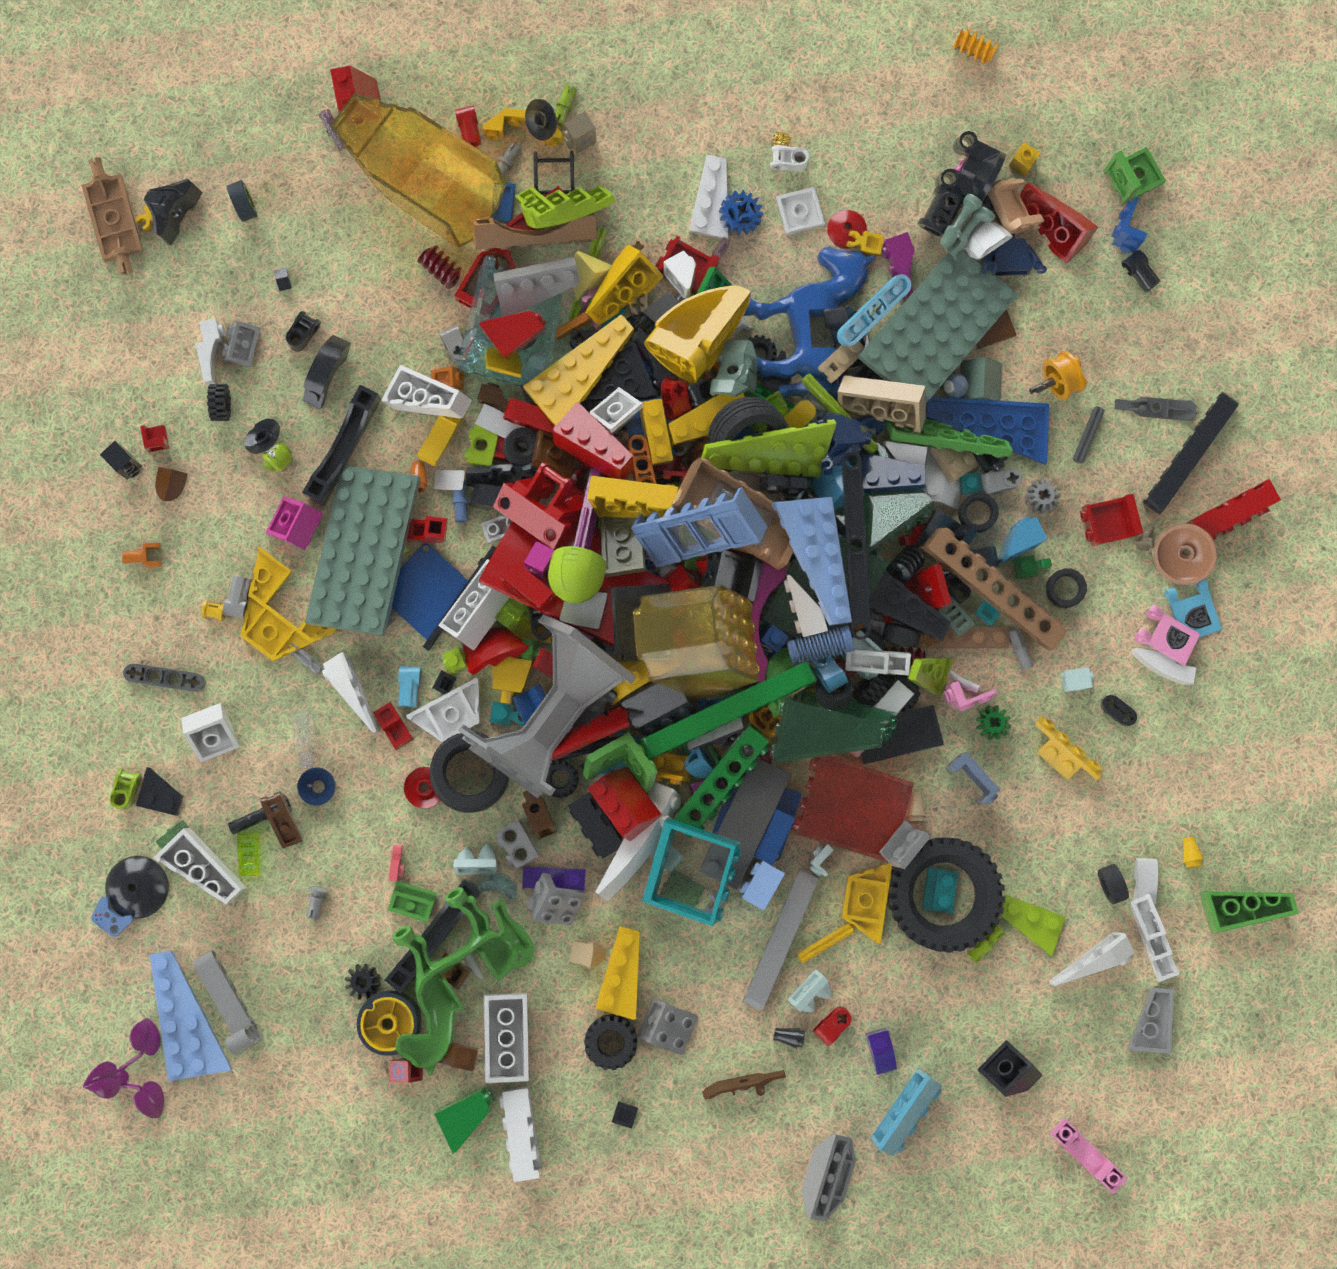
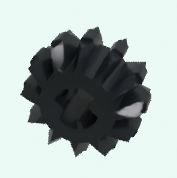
M367 963L363 965L362 969L357 964L355 965L356 971L353 969L348 970L352 977H345L344 980L351 982V984L346 985L345 989H353L350 992V996H354L358 992V1000L362 999L363 993L365 998L369 999L370 992L372 994L377 993L373 986H381L380 982L374 980L379 978L380 974L373 976L372 973L376 968L372 967L368 971ZM360 976L362 979H367L366 987L363 984H358V981L361 980Z

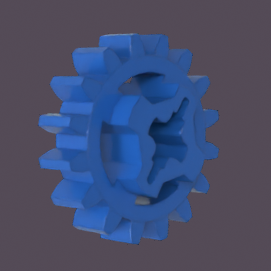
M744 190L739 195L737 191H734L732 196L728 194L725 198L726 200L722 201L719 213L723 215H721L720 221L725 220L724 228L731 227L730 233L737 230V235H740L742 231L747 235L750 230L754 231L756 225L759 226L761 223L759 218L763 216V212L759 210H761L762 205L756 204L758 198L752 199L751 192L747 196ZM744 207L743 214L738 218L739 211Z

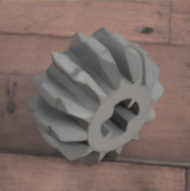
M1041 478L1039 483L1034 480L1032 486L1026 488L1029 493L1025 495V499H1031L1027 506L1035 505L1033 512H1036L1039 508L1041 514H1044L1046 509L1051 512L1053 506L1059 504L1056 499L1060 497V494L1055 493L1058 486L1052 488L1051 480L1046 484L1044 478ZM1042 492L1046 494L1044 497H1047L1044 500L1040 499L1041 495L1039 494Z

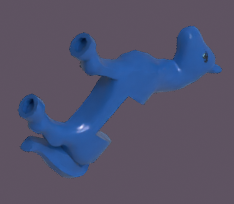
M824 247L818 253L817 259L822 266L831 272L834 278L824 282L808 283L799 286L785 297L772 303H760L751 298L743 316L753 315L759 320H766L773 315L786 313L795 343L794 355L784 360L769 361L756 355L758 361L757 373L761 377L778 376L789 379L799 374L803 379L807 374H811L835 400L838 399V390L844 374L842 373L830 384L825 373H821L818 369L837 349L826 347L812 348L809 317H824V310L826 308H838L848 298L854 296L863 286L867 278V266L872 263L876 255L865 256L860 251H846ZM802 382L783 385L777 388L779 400L797 396L819 401Z

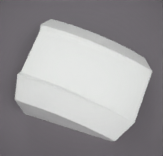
M994 221L990 223L980 222L968 238L969 243L964 250L970 257L980 260L1013 236Z

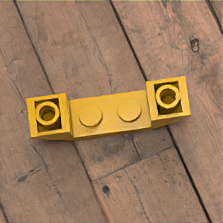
M504 108L483 124L484 136L497 140L499 137L504 138L506 123L514 127H519L521 124L526 125V110ZM556 128L554 135L550 139L543 140V143L552 147H556L558 144L563 145L564 142L563 134L558 128Z

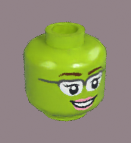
M275 442L268 450L263 452L262 458L265 461L263 465L271 472L274 470L283 472L292 462L293 457L291 454L293 452L284 443Z

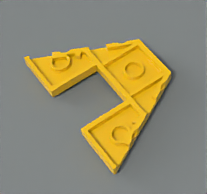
M259 546L240 637L275 662L294 651L307 647L340 631V629L309 625L305 623V620L298 628L268 605L293 572ZM291 643H294L298 648L293 647Z

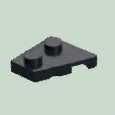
M146 767L136 806L178 816L183 795L165 779L160 777L152 768Z

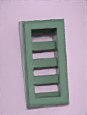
M949 594L952 604L937 611L951 622L949 628L960 637L974 626V622ZM952 608L953 611L947 615L946 612ZM956 615L959 616V617L956 618L954 621L951 620V619H952L953 617H955ZM961 621H964L965 623L959 628L956 626Z

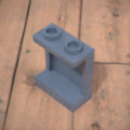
M967 752L959 754L945 767L949 773L957 772L962 768L983 791V795L975 801L978 805L991 804L998 798L997 793L1000 789Z

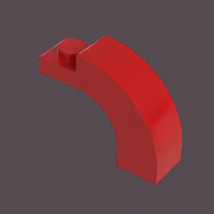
M426 516L424 520L411 519L407 540L419 543L445 542L448 519L434 516Z

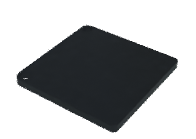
M670 584L613 587L611 589L615 660L617 662H629L672 657L674 655V636Z

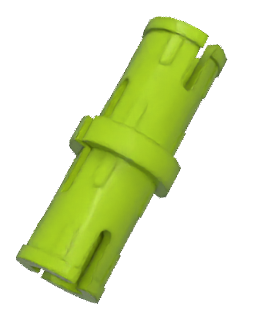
M565 85L561 99L556 103L557 109L555 113L559 123L558 126L563 127L567 113L572 109L571 103L577 92V89L572 86L569 93L570 85Z
M994 925L992 928L994 931L991 935L987 934L985 936L986 939L982 943L978 942L967 954L976 964L988 951H992L996 942L1005 935V932L999 926Z

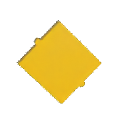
M486 346L484 355L486 369L518 378L521 377L523 365L521 364L520 355L516 354L507 360L497 348Z

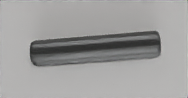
M1098 406L1093 408L1074 454L1073 461L1080 464L1085 461L1105 412L1103 408Z

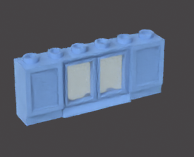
M741 487L738 488L732 500H729L727 495L723 493L713 505H711L708 498H704L697 509H694L690 502L686 503L678 514L674 507H670L663 518H660L656 511L652 512L647 520L643 514H639L631 529L656 567L688 560L691 557L704 556L716 551L721 552L729 548L734 549L759 543L763 538L767 525Z

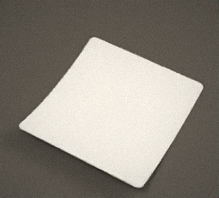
M597 592L592 599L583 603L564 601L560 621L598 629L607 593Z

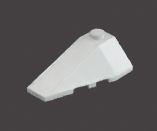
M342 652L323 664L325 669L322 670L325 680L327 682L330 681L333 687L374 734L379 733L350 657Z

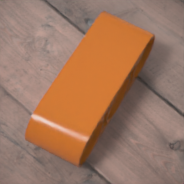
M641 435L632 436L627 443V450L633 454V479L637 482L647 481L656 484L647 441ZM632 441H639L642 444V449L639 451L632 448ZM637 461L646 463L647 468L645 471L637 469Z

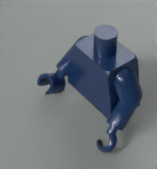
M1015 233L1011 234L1013 236L1011 239L983 258V274H986V271H990L992 276L1029 275L1032 267L1037 270L1038 274H1043L1047 271V267L1043 265L1031 245L1027 244L1026 239L1015 238Z
M827 413L825 418L818 420V423H816L817 425L827 423V420L831 419L836 421V427L828 449L829 457L834 459H823L821 462V469L827 467L824 469L825 475L832 474L833 466L836 464L838 466L841 465L842 458L847 452L853 451L859 454L864 444L869 445L871 443V433L862 432L858 420L844 417L838 413ZM850 455L846 457L845 462L853 458L854 456Z

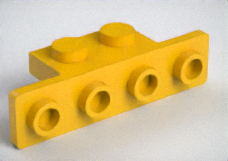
M1042 716L1037 719L1035 725L1049 737L1037 750V753L1067 780L1081 767L1096 780L1101 777L1103 772L1101 766L1096 761H1091L1082 748L1072 744L1070 738L1065 733H1060L1049 719Z

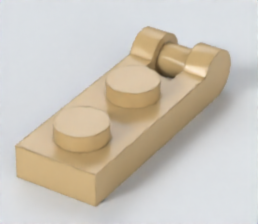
M860 341L853 346L845 347L841 345L818 369L821 373H825L828 377L827 380L831 384L858 359V355L865 347Z

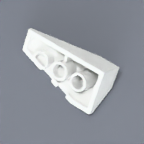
M928 445L925 461L926 488L919 489L917 502L957 510L961 493L960 479L958 478L954 482L949 483L929 451L933 446Z
M1114 931L1053 977L1049 983L1057 986L1118 966L1119 964L1121 966L1125 965L1131 960L1130 956L1134 954V950L1125 933Z

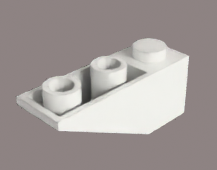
M787 574V580H784L786 592H791L793 600H790L789 603L792 613H797L798 620L795 621L797 633H802L803 637L828 631L821 607L790 574Z

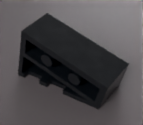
M590 792L568 805L573 819L578 821L582 827L580 830L586 839L589 838L593 846L591 848L597 857L601 856L604 859L619 849L623 842L621 836Z

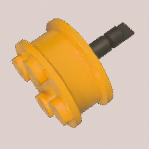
M1062 351L1057 355V358L1044 360L1042 371L1045 381L1030 388L1029 392L1030 394L1035 392L1038 394L1050 388L1052 393L1063 401L1067 400L1073 392H1082L1085 386H1087V380L1081 369L1080 359L1077 356L1073 357L1067 351Z

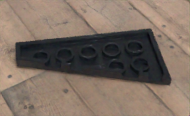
M635 341L626 344L621 351H618L612 359L613 362L603 371L602 377L584 402L603 401L619 387L636 399L657 398ZM525 384L520 385L525 401L538 406L524 390L523 386Z

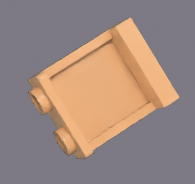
M1023 179L997 180L988 193L1004 229L1010 234L1028 232L1044 222L1041 214L1029 215L1017 188L1025 183Z

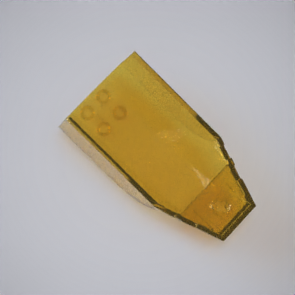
M354 93L330 125L371 183L389 201L458 248L473 241L472 219L491 218L499 208L506 182L497 161L415 108H404L390 102L388 104L380 102L379 99Z

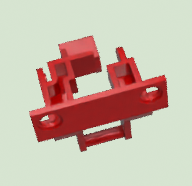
M543 462L533 478L517 480L515 484L511 482L504 483L493 508L544 544L556 550L565 530L571 529V522H578L580 520L587 488L585 484L587 469L585 467H578L572 479L564 478L549 468V464ZM555 483H558L560 487L548 507L537 501L549 498ZM505 497L510 500L508 509H504L502 506V500ZM550 529H553L556 533L554 541H550L547 537Z

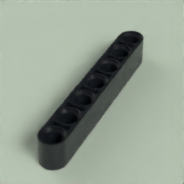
M1223 391L1217 396L1216 402L1212 403L1205 413L1206 416L1200 420L1194 429L1195 432L1185 441L1182 450L1178 451L1171 461L1172 464L1163 472L1159 478L1160 481L1153 486L1148 493L1147 499L1143 500V504L1159 515L1164 511L1236 410L1239 402Z

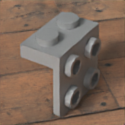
M542 873L539 881L535 884L532 896L528 899L527 906L534 922L570 925L573 923L586 895L584 891L555 888L551 875Z

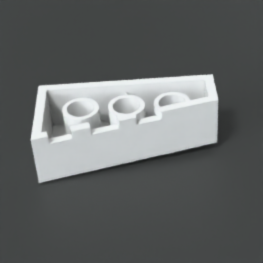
M402 365L399 366L381 400L394 410L463 418L472 402L470 398L459 390Z
M183 828L153 857L156 861L163 863L172 871L179 873L188 881L198 885L225 904L232 903L247 889L191 828Z

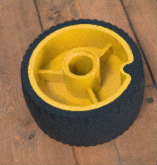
M392 990L382 991L370 997L361 1007L357 1017V1033L361 1042L370 1051L379 1055L392 1056L399 1054L396 1050L397 1038L405 1033L418 1035L421 1030L422 1019L417 1004L408 995ZM385 1018L392 1019L394 1024L392 1029L384 1027L383 1021Z

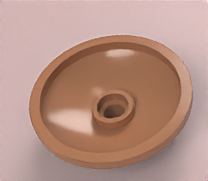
M1177 524L1166 529L1159 536L1154 546L1153 557L1158 571L1167 580L1180 585H1191L1202 581L1212 572L1217 561V548L1210 534L1201 527L1193 524ZM1184 549H1190L1191 554L1186 555Z

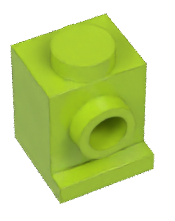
M457 647L443 653L444 659L442 662L445 669L450 672V675L468 669L462 648Z

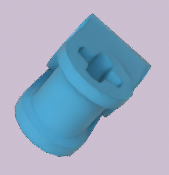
M829 654L828 659L826 657L822 659L821 657V660H819L817 657V661H813L815 674L829 693L848 683L845 673Z

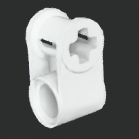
M783 145L772 146L773 160L770 163L772 170L803 171L808 167L809 153L806 149ZM802 157L805 161L799 163L795 161V158Z

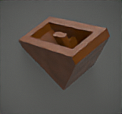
M445 952L442 958L449 956V954ZM459 962L442 976L454 988L459 990L472 969Z

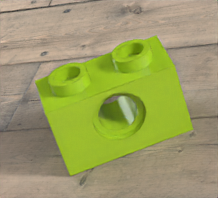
M476 424L474 428L470 429L469 440H472L470 448L467 447L465 452V459L469 466L494 465L497 434ZM480 442L488 444L487 448L482 451L477 449V445Z

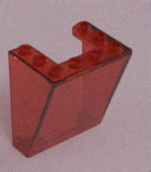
M822 752L811 758L808 770H811L813 777L809 776L806 789H809L808 795L802 798L800 809L803 812L795 818L791 826V830H794L793 835L889 863L880 854V850L903 823L914 783Z

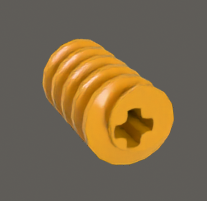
M962 28L953 45V49L956 50L960 46L961 54L967 50V57L974 54V61L981 57V64L984 65L989 61V65L998 49L999 43L992 47L991 39L984 43V35L977 39L978 32L970 35L971 28H968L966 31H963Z

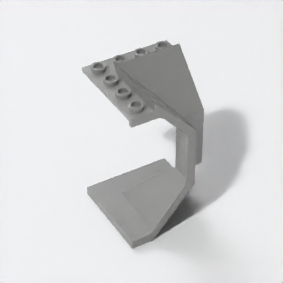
M542 615L539 622L549 629L553 636V685L524 727L515 732L490 738L480 737L464 724L458 730L464 735L462 739L471 745L469 750L496 767L536 798L543 793L551 796L556 790L546 783L552 754L583 710L619 683L626 681L632 684L636 679V676L577 629L546 615Z

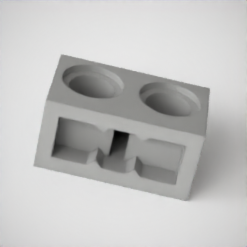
M516 820L496 832L498 837L495 839L501 849L505 847L509 854L506 856V859L511 867L515 866L518 869L540 856L520 820ZM509 830H513L517 834L514 842L506 840L505 835ZM520 848L525 849L527 852V857L523 861L518 860L516 857V851Z

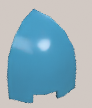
M700 745L691 748V753L684 762L685 769L694 777L707 778L715 768L712 761Z

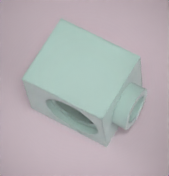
M1089 667L1067 670L1060 673L1064 693L1093 687L1094 675L1092 671H1089Z

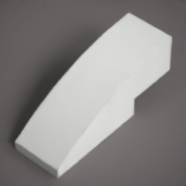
M1142 648L1132 649L1131 654L1137 660L1160 676L1185 685L1194 684L1195 667L1176 664L1175 660L1161 652Z

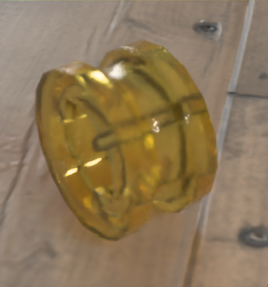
M775 132L773 135L775 139L772 140L771 144L773 146L783 145L789 147L788 142H790L791 137L783 132Z

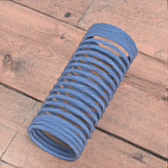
M847 625L843 629L840 627V631L838 628L836 631L833 629V634L829 630V635L826 631V638L824 632H822V638L820 633H818V638L815 634V641L813 635H811V641L809 636H807V641L804 637V644L802 638H800V644L798 639H796L797 647L794 640L787 641L793 667L799 665V663L806 662V660L808 663H810V660L811 662L817 661V657L819 660H821V657L822 659H825V657L828 659V654L830 657H832V654L834 657L836 654L839 656V651L841 654H843V651L845 654L847 651L849 653L855 651L849 626Z

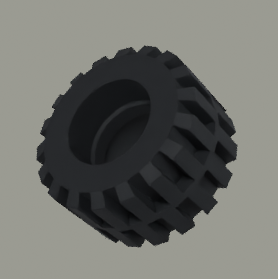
M615 1014L604 1015L596 1019L589 1026L584 1040L585 1052L589 1060L595 1063V1066L602 1067L603 1070L612 1069L613 1071L617 1070V1068H623L627 1063L631 1062L636 1053L638 1039L635 1028L624 1017L615 1016ZM616 1030L622 1035L624 1045L617 1054L609 1055L600 1049L598 1041L604 1031Z

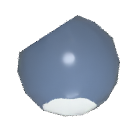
M958 372L952 373L943 383V390L949 397L960 398L968 391L969 383L962 374Z

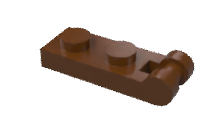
M276 792L271 797L265 796L260 798L261 806L282 849L301 843V833L285 803L282 792ZM277 804L278 808L272 809L271 805Z

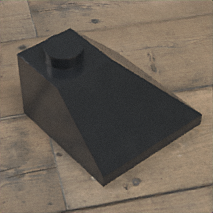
M1007 1040L977 1069L1005 1097L1028 1091L1043 1076L1034 1064Z

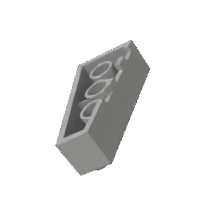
M574 257L493 273L502 316L520 313L580 284Z

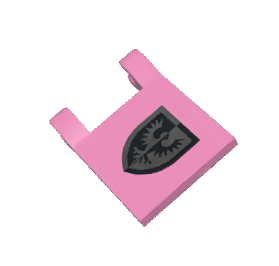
M1152 605L1147 611L1146 616L1149 619L1159 621L1153 635L1151 636L1147 630L1142 628L1135 635L1134 640L1138 643L1149 645L1178 663L1185 665L1200 633L1166 615L1158 606Z

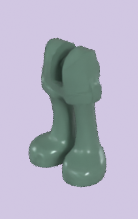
M967 194L964 198L962 211L954 224L947 226L940 242L944 248H948L947 251L952 256H956L967 247L970 234L980 222L990 223L995 218V214L989 209L982 207V201L972 194ZM972 213V215H971L970 219L968 220L967 224H966V225L964 226V228L961 230V228H962L963 224L965 223L966 219H967V218L969 217V215Z

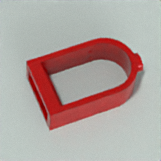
M491 248L489 251H482L476 257L454 295L455 300L486 318L492 319L500 305L498 294L490 305L466 292L484 262V258L487 256L489 259L488 255L495 254L497 257L506 260L510 265V270L515 269L511 257L512 252L509 249Z

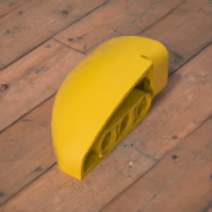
M733 285L707 290L681 301L662 315L656 322V328L644 343L646 348L672 373L691 384H695L704 371H709L719 358L726 340L732 337L750 303L751 291L741 286Z

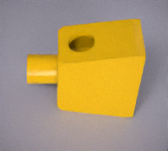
M507 657L496 667L492 666L493 689L502 691L500 703L512 705L514 693L522 694L524 692L533 666L532 661Z

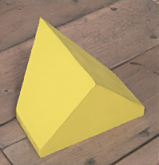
M577 250L574 259L580 284L573 288L578 302L583 296L588 295L587 291L597 286L600 287L612 265Z

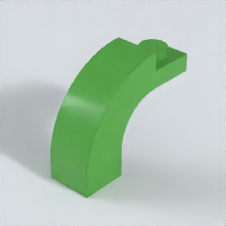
M788 647L781 649L778 654L767 659L768 664L764 681L793 667ZM786 696L768 704L773 718L779 717L790 710Z

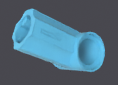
M399 667L398 683L400 684L398 706L417 707L418 686L421 684V680H419V674H422L421 667Z

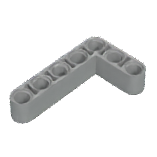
M211 950L194 960L193 964L232 1033L231 1036L225 1039V1042L230 1052L236 1056L262 1041L263 1036L262 1034L259 1035L256 1030L258 1027L252 1016L247 1014L246 1010L248 1009L241 997L238 998L237 990L231 979L228 980L225 975L227 972L222 963L217 961L215 957L217 954Z

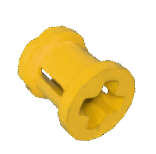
M205 600L201 609V617H211L224 621V603L220 605Z

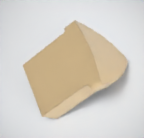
M572 941L570 962L586 965L587 968H593L605 959L606 954L599 944L595 942Z

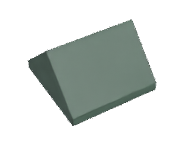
M987 357L963 360L961 362V374L966 378L969 386L968 391L960 398L1000 401L1002 363Z

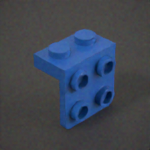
M1136 196L1132 201L1128 200L1125 208L1121 210L1118 218L1120 219L1119 224L1115 226L1111 235L1114 238L1112 245L1120 247V250L1125 253L1136 252L1147 236L1146 232L1128 226L1139 200Z

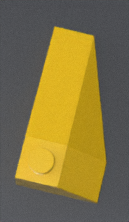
M628 244L613 262L585 313L600 326L618 314L621 308L627 304H633L635 299L642 294L646 295L651 292L663 278V275L641 251Z

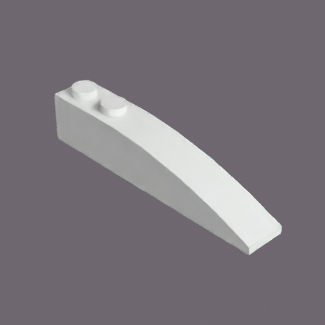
M654 782L653 789L649 791L648 796L662 813V816L632 841L624 838L595 892L604 900L608 901L629 881L656 847L664 822L672 819L675 811L680 807L683 798L674 789Z

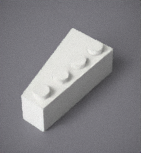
M529 1086L503 1090L499 1100L501 1109L504 1108L505 1110L503 1127L504 1130H507L508 1134L506 1147L507 1151H510L511 1160H509L510 1172L513 1174V1182L540 1178L542 1170Z

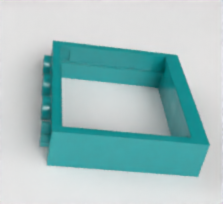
M668 819L664 822L642 902L710 926H714L718 921L721 922L724 915L722 906L724 901L728 900L730 894L728 885L729 882L733 881L736 870L733 869L735 861H739L742 850L739 849L741 842L673 819ZM675 830L730 848L712 913L657 894Z

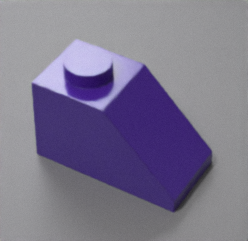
M883 1028L865 1033L876 1074L879 1075L896 1070L895 1053L889 1031Z

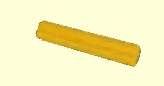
M847 923L798 952L797 956L802 963H805L853 934L854 929L850 923Z

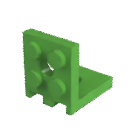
M1147 147L1128 157H1125L1122 150L1115 153L1103 170L1104 174L1108 173L1110 176L1113 190H1118L1122 198V205L1126 204L1128 200L1132 201L1135 196L1140 197L1166 182ZM1134 170H1140L1143 173V178L1138 179Z
M629 732L586 756L583 775L587 781L623 761L646 793L653 789L657 774L656 765L653 761L648 760L643 747L640 744L637 745Z

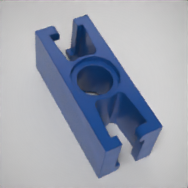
M776 808L754 853V857L773 866L795 817Z

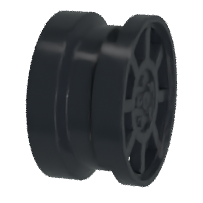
M638 311L637 315L633 313L626 319L634 328V334L641 328L649 335L653 329V323L650 319H647L643 311Z

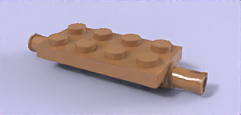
M94 157L95 162L93 158L88 160L93 174L92 180L81 186L102 260L108 262L117 259L120 274L128 275L127 271L129 274L133 273L129 255L144 250L123 176L121 174L109 176L104 171L102 159Z

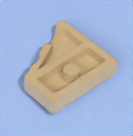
M934 447L929 450L949 483L954 482L979 465L971 451L957 452L951 448L937 449Z

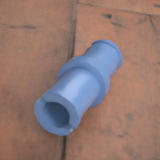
M465 480L463 481V489L454 490V499H452V504L455 505L456 523L468 522L467 504L469 500L466 498Z

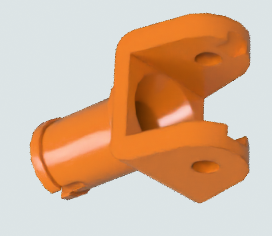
M144 543L141 550L122 551L123 564L142 562L146 568L162 567L161 561H147L146 550L160 549L161 544Z

